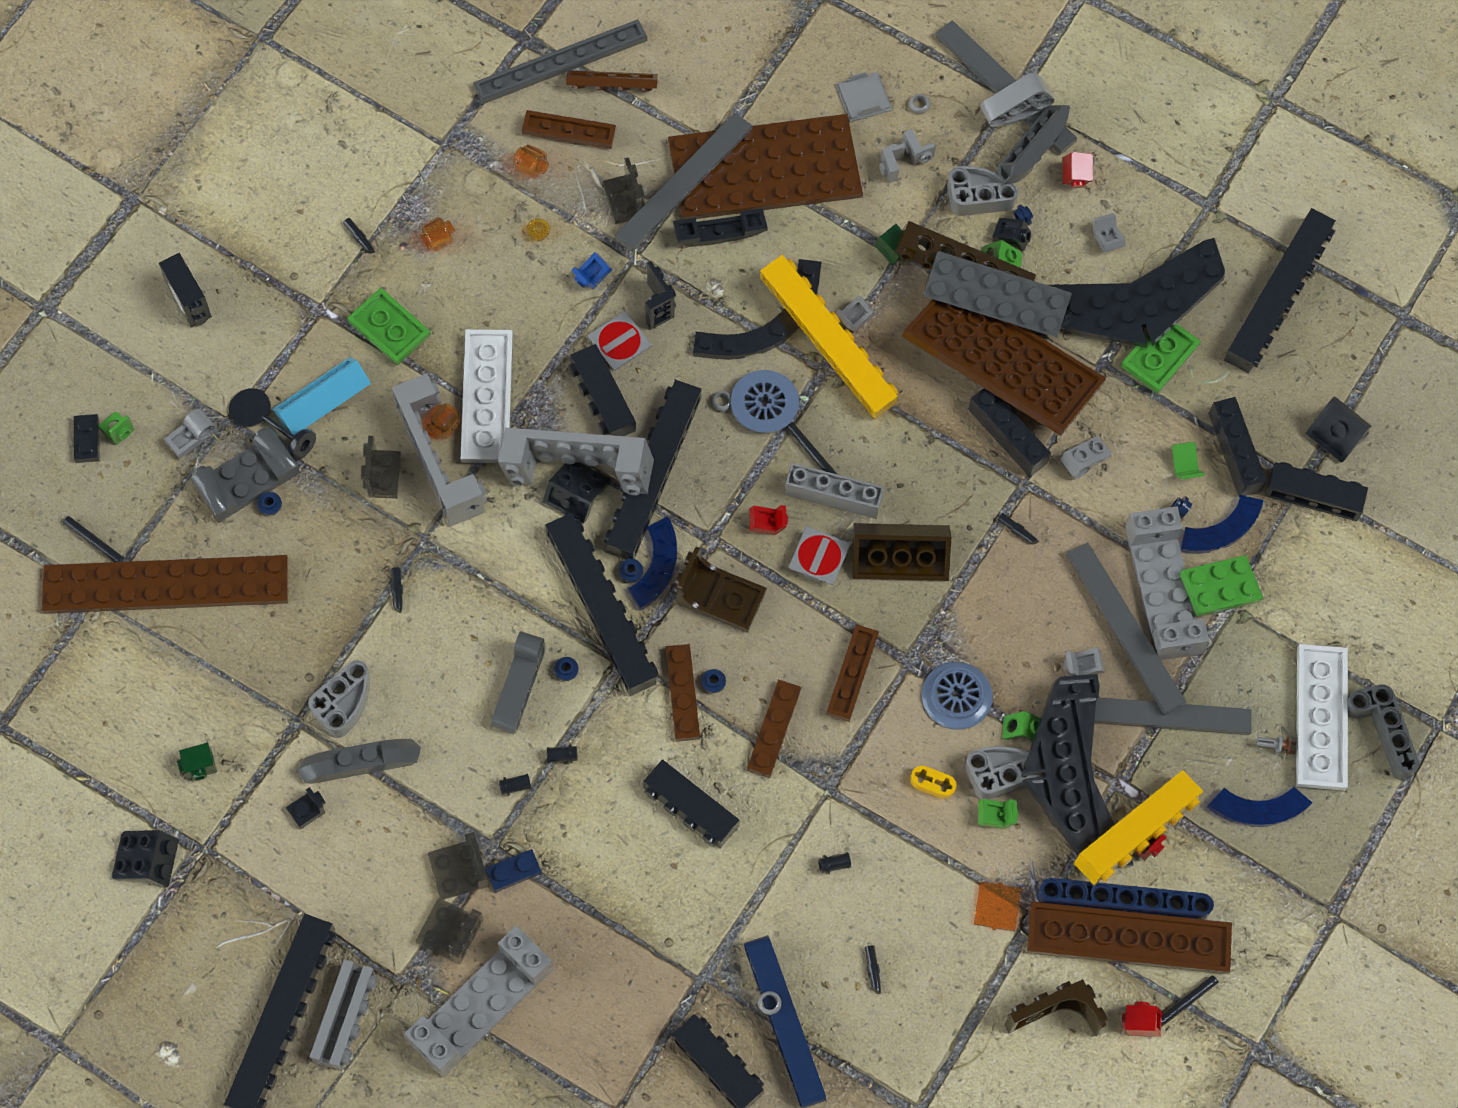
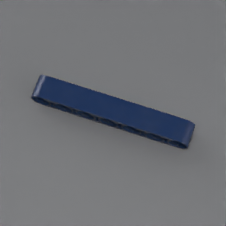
M1058 878L1044 880L1037 894L1041 903L1203 920L1209 916L1214 908L1213 899L1205 893L1097 883L1094 886L1088 881ZM1047 887L1053 888L1056 896H1047L1044 889ZM1077 890L1081 894V898L1073 899L1069 891ZM1097 892L1103 893L1106 901L1100 902L1096 900L1094 894ZM1127 895L1131 899V904H1123L1119 896ZM1145 898H1153L1156 906H1148L1145 903ZM1170 900H1177L1181 904V909L1171 907ZM1200 902L1204 904L1206 911H1198L1195 903Z
M766 935L743 943L760 995L767 991H773L781 999L780 1010L776 1014L768 1015L800 1107L807 1108L826 1101L820 1077L769 936ZM768 996L763 999L766 1009L772 1010L777 1006L775 998Z

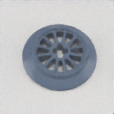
M758 370L745 375L736 383L731 394V408L736 419L746 428L756 432L769 433L786 427L794 419L799 408V396L794 384L784 375L771 370ZM765 386L771 387L769 392L765 391ZM757 387H762V392H759ZM774 389L778 391L777 393L772 394ZM763 399H768L766 407L762 406L761 402ZM756 411H758L755 417H753V416L751 415V414L755 413ZM762 413L764 414V420L759 419ZM767 413H769L773 419L768 420Z
M949 662L936 667L927 676L922 687V702L925 710L935 722L950 729H966L975 726L986 717L992 705L993 694L988 679L979 669L967 663ZM956 675L962 676L960 683H957ZM947 677H952L953 684L947 679ZM965 678L971 680L966 685H963V681ZM943 681L947 687L940 685V682ZM973 684L976 686L974 689H968ZM955 689L957 692H963L961 699L957 696H952ZM937 690L942 691V692H945V693H943V694H937ZM971 694H978V698L971 696ZM940 699H947L942 704L939 702ZM968 701L976 703V705L972 707ZM952 703L951 710H947L944 707ZM962 704L968 709V711H963ZM955 705L958 706L960 713L953 712Z

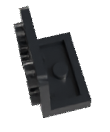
M160 830L124 831L121 834L112 878L117 881L145 880L158 887L168 888L179 839Z

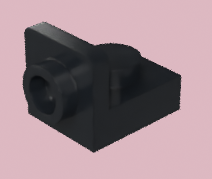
M999 218L992 238L995 242L1003 240L1006 243L1016 244L1020 251H1025L1027 243L1031 240V231L1024 220Z
M310 787L306 789L307 794L286 807L300 830L326 813L323 807L326 803L319 791L314 793Z

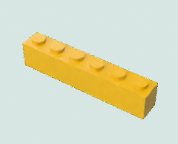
M1182 770L1082 851L1074 862L1075 866L1094 886L1101 880L1103 882L1108 881L1115 874L1114 869L1116 867H1125L1133 859L1131 857L1136 851L1138 854L1143 852L1150 845L1148 842L1154 837L1157 840L1167 831L1165 828L1171 823L1174 826L1183 818L1184 815L1182 813L1188 810L1191 812L1200 804L1198 799L1203 790Z

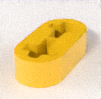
M922 765L914 768L911 773V784L917 790L941 799H948L955 793L956 781L948 774ZM921 773L926 774L925 778L927 780L919 783L917 776H920ZM944 782H948V787L951 788V790L947 789L946 792L941 791L940 785H943Z

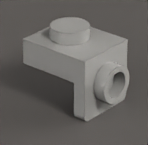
M912 129L903 132L901 144H904L905 147L904 154L909 155L913 165L920 162L926 163L934 157L936 149L934 143L921 147Z
M891 144L882 149L880 169L882 175H886L889 183L898 181L899 168L896 160L904 158V144Z
M1114 213L1093 219L1094 238L1103 252L1113 251L1126 246L1125 238L1116 226V216Z
M860 295L843 310L837 309L835 311L839 317L840 326L844 330L848 328L853 332H856L875 315V312Z
M1098 647L1078 653H1073L1072 651L1065 652L1067 659L1064 660L1066 672L1071 676L1101 674L1105 672L1101 650Z

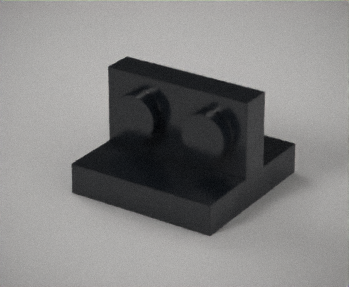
M1334 396L1307 430L1306 434L1343 463L1355 447L1365 440L1369 434L1368 430L1372 425Z

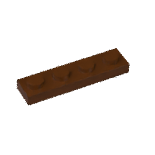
M568 70L566 75V85H571L572 88L576 89L594 86L595 89L599 90L607 89V87H616L618 90L639 88L640 91H652L653 88L657 89L658 74Z
M526 110L522 127V134L609 149H612L616 132V125L530 110Z
M858 624L855 625L826 715L850 722L879 631Z
M690 644L666 646L676 742L700 740Z
M778 679L747 771L771 778L802 687Z

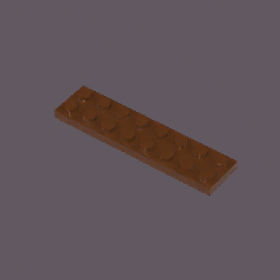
M1040 902L1030 903L1027 953L1221 974L1230 973L1232 922Z

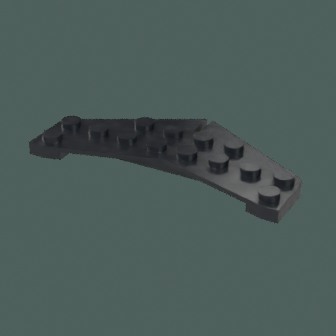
M1211 238L1198 243L1132 283L1054 284L1049 286L1072 293L1060 331L1147 348L1142 328L1146 327L1151 345L1153 346L1224 280L1225 268L1215 238Z
M1098 674L1062 676L1052 683L1021 776L1043 774V777L1025 778L1022 782L1077 856L1115 825L1094 781L1091 765L1096 699L1099 698L1100 687ZM1133 859L1123 868L1132 867L1134 865Z

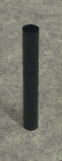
M794 422L788 424L786 429L822 471L837 474Z
M67 516L64 519L63 524L112 561L123 562L124 557L73 518Z
M1210 976L1162 1013L1161 1027L1219 983L1216 977Z

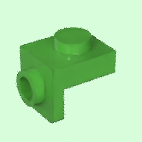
M982 799L978 801V825L1006 829L1017 824L1018 809L1016 800L1011 799L1006 802Z

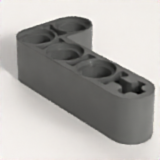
M522 631L519 632L514 646V659L497 703L491 727L516 734L544 656V638Z
M1385 684L1354 691L1347 701L1348 716L1351 718L1372 716L1392 774L1401 781L1410 779L1419 768V760L1394 691ZM1376 695L1383 696L1386 702L1377 700ZM1353 701H1359L1363 708L1354 706ZM1384 717L1390 718L1394 725L1387 724ZM1392 740L1399 741L1402 748L1394 746Z

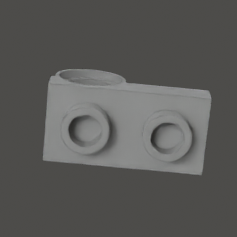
M200 409L191 411L185 417L184 424L164 438L165 443L179 459L218 431L215 424Z
M1096 436L1066 451L1060 461L1072 477L1078 479L1087 473L1091 467L1109 459L1112 453L1100 437Z

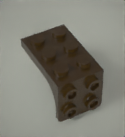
M695 547L693 552H688L684 561V565H686L683 573L679 572L674 586H676L674 594L677 595V604L748 633L767 592V588L715 567L702 557L701 548Z
M1082 979L1073 984L1070 981L1059 985L1056 988L1057 991L1050 995L1044 992L1036 996L1034 1002L1027 1006L1025 1003H1021L1013 1007L1004 1025L1008 1033H1011L1053 1012L1071 1010L1080 1014L1087 1021L1093 1034L1097 1037L1106 1028L1108 1019L1103 1008L1097 1007L1092 987L1089 984L1086 985Z

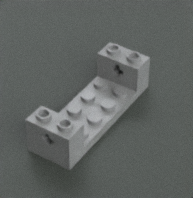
M426 373L393 386L392 391L396 408L449 526L451 527L485 513L484 504L487 503L481 480L476 481L474 475L471 474L449 483L445 471L441 470L439 465L441 463L436 451L432 450L430 437L421 425L422 419L440 413L438 404L442 402L438 394L440 391L436 381H431Z
M505 427L498 463L508 482L515 486L532 485L537 459L543 462H551L552 460L562 461L566 464L579 462L590 466H597L598 464L609 465L615 468V473L623 491L630 495L648 493L654 461L645 438Z
M1178 506L1130 513L1125 526L1151 644L1160 660L1203 654L1209 643L1204 618H1196L1180 577V573L1182 570H1185L1178 541L1183 529Z
M517 925L498 942L499 951L428 1020L422 1016L404 1033L407 1042L442 1077L455 1067L553 971L552 960Z

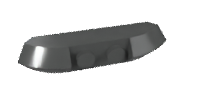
M1069 105L1047 106L998 165L997 175L1005 184L1016 183L1029 175L1034 165L1041 160V156L1054 144V141H1057L1068 120Z
M391 739L334 749L302 759L295 771L305 783L314 784L401 768L417 763L421 747L413 739Z

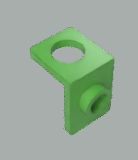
M1003 240L982 247V252L988 254L991 249H994V257L1021 268L1022 252Z
M114 412L99 425V428L116 445L134 431L130 418L128 416L123 418L118 412ZM118 421V423H116L112 428L108 430L109 424L111 422Z
M1195 442L1172 445L1176 477L1189 479L1205 476V472L1199 470Z
M1026 711L1004 716L1002 738L1008 740L1024 736L1033 740L1040 717ZM1017 720V728L1014 732H1010L1009 726L1011 722Z

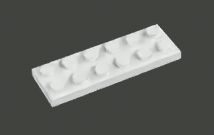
M465 329L461 463H498L505 427L510 428L512 330Z
M1299 644L1297 647L1296 787L1344 791L1348 788V648Z

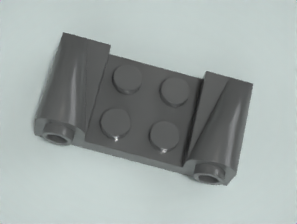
M272 428L258 430L252 441L254 446L213 470L211 466H200L194 470L191 477L193 486L204 499L218 523L256 501L262 494L272 491L300 473L298 464Z

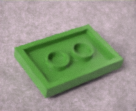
M381 287L347 317L348 322L397 366L431 335L429 329Z
M1178 324L1170 329L1153 346L1147 333L1145 335L1147 348L1136 346L1120 366L1157 394L1201 343L1199 339Z
M1246 555L1185 569L1180 573L1197 617L1257 603L1263 599Z

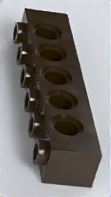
M908 221L902 229L894 251L902 259L914 261L928 270L932 269L937 251H941L1033 281L1036 277V274L911 221ZM918 245L923 246L926 251L921 250Z

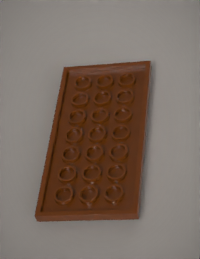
M848 114L752 126V130L679 204L681 220L740 214L741 211L761 208L763 210L862 198L863 191ZM717 130L668 136L674 174Z
M935 299L929 302L908 325L902 335L905 339L1062 436L1106 380L1101 374L1024 327Z

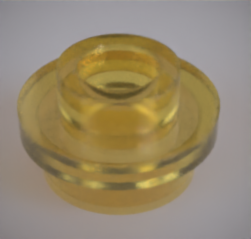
M533 219L527 225V234L535 241L544 240L550 233V226L544 219ZM542 227V229L539 231L535 230L534 228Z

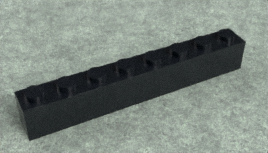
M1313 208L1310 209L1228 349L1224 361L1247 373L1250 372L1253 366L1258 367L1264 356L1260 354L1262 349L1269 348L1274 339L1271 336L1273 330L1279 331L1284 322V319L1281 318L1283 313H1289L1295 302L1291 299L1294 294L1299 296L1305 285L1302 280L1305 276L1309 278L1315 268V265L1312 264L1315 259L1320 260L1326 249L1323 247L1324 242H1330L1336 230L1332 228L1336 220Z
M676 379L672 387L668 386L664 396L666 400L664 407H659L656 414L657 424L655 427L650 428L647 440H649L648 446L654 459L648 493L630 495L623 492L621 510L616 509L612 521L615 523L613 529H608L604 538L607 553L623 559H635L700 403L702 388Z
M569 513L545 524L546 534L629 695L633 696L656 685V676L659 675L653 661L649 663L646 657L648 651L643 641L638 642L635 636L637 630L632 620L627 621L624 615L627 612L621 599L617 601L613 594L616 592L615 587L610 579L606 580L603 574L605 568L601 560L595 559L593 555L595 549L590 539L585 540L582 534L584 528L579 518L575 520L572 513Z
M304 913L225 1100V1108H266L267 1100H265L268 1090L272 1091L276 1084L277 1075L275 1073L278 1066H283L288 1052L285 1049L288 1042H293L298 1028L295 1025L298 1018H303L306 1012L307 1003L305 1001L308 994H313L316 988L317 980L315 977L318 970L322 971L326 964L327 956H325L328 946L332 947L336 940L337 933L333 923Z

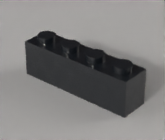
M594 344L570 354L571 364L568 365L573 377L577 376L579 379L578 387L583 397H588L590 401L588 403L589 409L593 416L597 415L600 421L598 426L602 435L626 436L635 432L636 421L597 345Z
M984 388L970 399L968 410L1029 477L1048 464L1051 452L1000 397Z
M1236 397L1213 402L1208 414L1238 497L1261 492L1267 480Z
M1275 462L1270 472L1265 496L1358 521L1363 513L1368 487L1362 486L1361 483L1356 481L1347 482L1340 480L1334 475H1321L1312 469L1296 468L1286 462Z
M663 759L643 781L644 793L653 801L658 799L662 802L664 809L672 816L677 814L684 820L683 824L688 829L700 832L703 835V840L712 847L716 845L721 849L739 827L740 820Z
M693 1014L672 1033L673 1042L734 1108H749L764 1094V1089L762 1088L764 1083L755 1073L749 1074L745 1069L746 1063L739 1055L733 1056L727 1050L729 1045L720 1035L715 1037L710 1031L711 1025L704 1017L698 1018Z

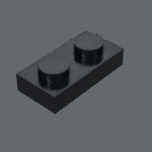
M98 414L74 416L75 463L100 461Z

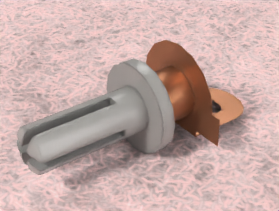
M1278 736L1277 740L1261 737L1256 739V741H1260L1256 742L1257 746L1276 748L1277 753H1280L1281 750H1286V757L1288 753L1296 754V751L1289 750L1290 745H1296V742H1290V736L1287 737V740H1283L1282 736Z

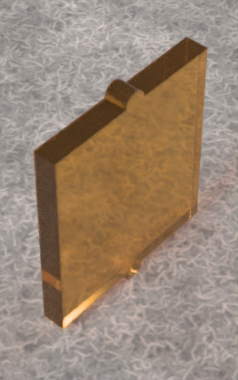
M980 881L974 925L990 927L993 931L1001 929L1015 932L1021 888L1005 886L1002 882L993 884Z

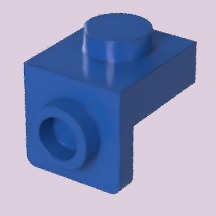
M594 252L580 268L574 267L571 271L576 275L574 279L580 286L595 289L613 269L598 253Z

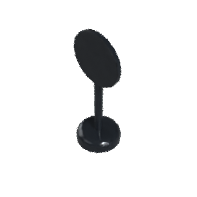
M248 388L238 392L232 398L229 404V414L236 424L243 427H252L263 421L267 422L291 439L288 451L296 460L304 458L312 450L316 442V433L310 429H302L294 435L268 417L271 403L264 391L257 388Z

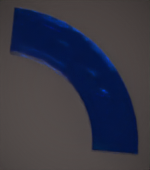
M1240 495L1236 508L1222 522L1206 528L1185 527L1180 548L1181 552L1194 554L1210 553L1211 551L1227 548L1236 543L1253 527L1260 514L1264 500Z
M668 516L647 527L653 545L652 562L645 575L629 588V593L640 611L652 604L663 593L675 570L677 540L673 525Z
M1294 786L1277 798L1263 801L1241 798L1223 788L1208 804L1207 808L1233 823L1237 822L1250 825L1251 827H1267L1292 820L1303 813L1313 802Z

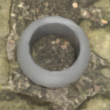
M916 94L909 100V107L913 112L922 114L929 109L930 102L925 95ZM921 100L925 103V106L919 108L913 103Z
M727 391L716 392L712 397L713 407L721 412L729 410L731 408V394ZM719 397H726L729 403L721 406L717 404L716 400Z
M773 991L764 992L758 999V1007L766 1015L776 1014L781 1008V999ZM765 997L775 998L777 1006L772 1010L764 1008L762 1001Z

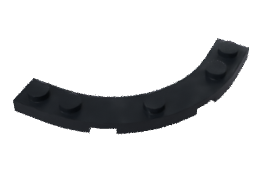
M799 259L797 273L801 277L805 276L812 286L810 289L816 295L819 288L822 261ZM784 308L773 320L749 332L715 334L696 331L693 356L731 360L743 359L745 356L760 352L763 354L784 343L800 327Z

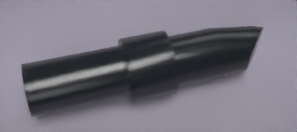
M351 218L344 220L343 224L352 234L354 240L367 253H374V248L363 231L356 226Z
M1004 513L999 516L998 521L1009 528L1017 537H1021L1029 544H1037L1039 542L1020 523H1016Z
M393 567L391 568L393 607L397 612L401 613L403 606L401 568Z
M866 946V967L870 977L871 988L875 993L881 994L879 964H877L875 946Z

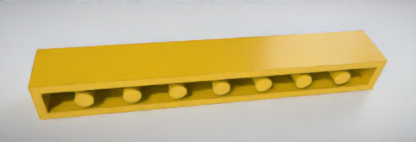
M782 254L760 270V279L875 420L897 403V389L891 382L887 383L883 379L884 375L881 369L876 364L873 366L868 360L869 356L864 348L857 347L853 342L855 339L848 329L844 330L840 326L838 316L833 311L829 312L827 310L824 299L819 294L815 295L810 289L812 286L805 276L801 277L796 272L797 267L791 259L787 260Z

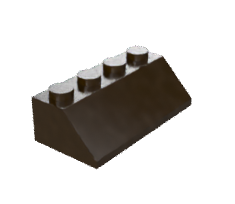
M854 523L852 545L853 579L949 581L952 539L950 525Z

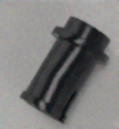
M569 744L568 747H547L548 763L570 761V764H573V761H578L577 746Z
M528 773L508 779L503 777V780H499L502 795L510 796V793L531 789Z
M845 852L829 857L823 855L822 858L818 859L820 872L829 875L831 871L851 868L849 853Z

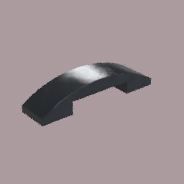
M763 208L741 211L740 216L698 222L696 218L673 221L677 243L686 245H711L737 241L768 230Z

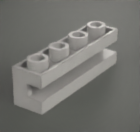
M791 463L784 495L877 519L884 487Z
M344 959L310 1054L312 1062L342 1071L344 1064L348 1065L352 1055V1050L349 1049L352 1040H357L361 1026L358 1025L361 1015L365 1016L368 1010L369 1001L366 1000L369 991L373 992L377 984L378 977H375L373 968L364 965L359 967L354 962Z

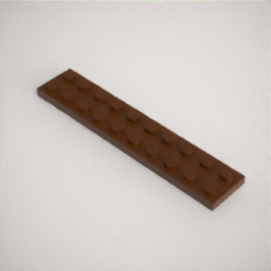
M287 555L44 565L42 611L44 614L288 604Z

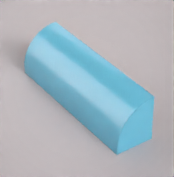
M349 357L274 407L273 411L284 427L295 435L298 431L305 429L363 390L371 382L358 361Z

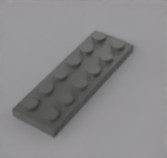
M937 251L923 296L1057 338L1072 293Z

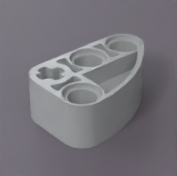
M1029 73L983 101L980 107L990 127H997L1035 115L1047 106H1051L1055 99L1046 81L1038 73Z
M958 166L951 169L949 173L947 191L951 210L956 215L965 216L1008 211L1016 205L1018 197L1017 186L1014 183L1005 184L997 173L979 167ZM957 179V180H961L962 182H961V183H957V182H955L954 180ZM1003 195H1009L1011 198H1006ZM981 197H986L989 200H982Z
M360 660L350 662L309 698L308 704L312 716L335 738L345 736L358 722L365 709L370 691V674L367 665ZM356 671L364 672L360 678L352 677ZM337 687L346 688L341 694L333 693ZM319 704H320L321 706H324V705H325V708H323V709L320 708V707L317 708L316 706L319 705ZM335 720L343 721L340 727L335 728L331 726Z
M994 746L974 750L968 755L965 763V771L974 793L981 800H991L1024 788L1026 786L1022 780L1025 778L1041 777L1042 774L1021 776L1029 752L1011 747ZM979 760L983 767L975 768L972 766L971 761ZM1011 774L1014 776L1015 781L1007 782L1003 775ZM982 784L991 785L990 790H987L986 787L982 788Z

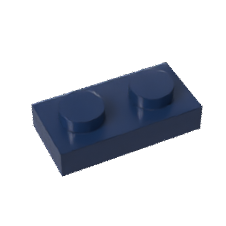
M532 849L485 868L495 893L542 874Z

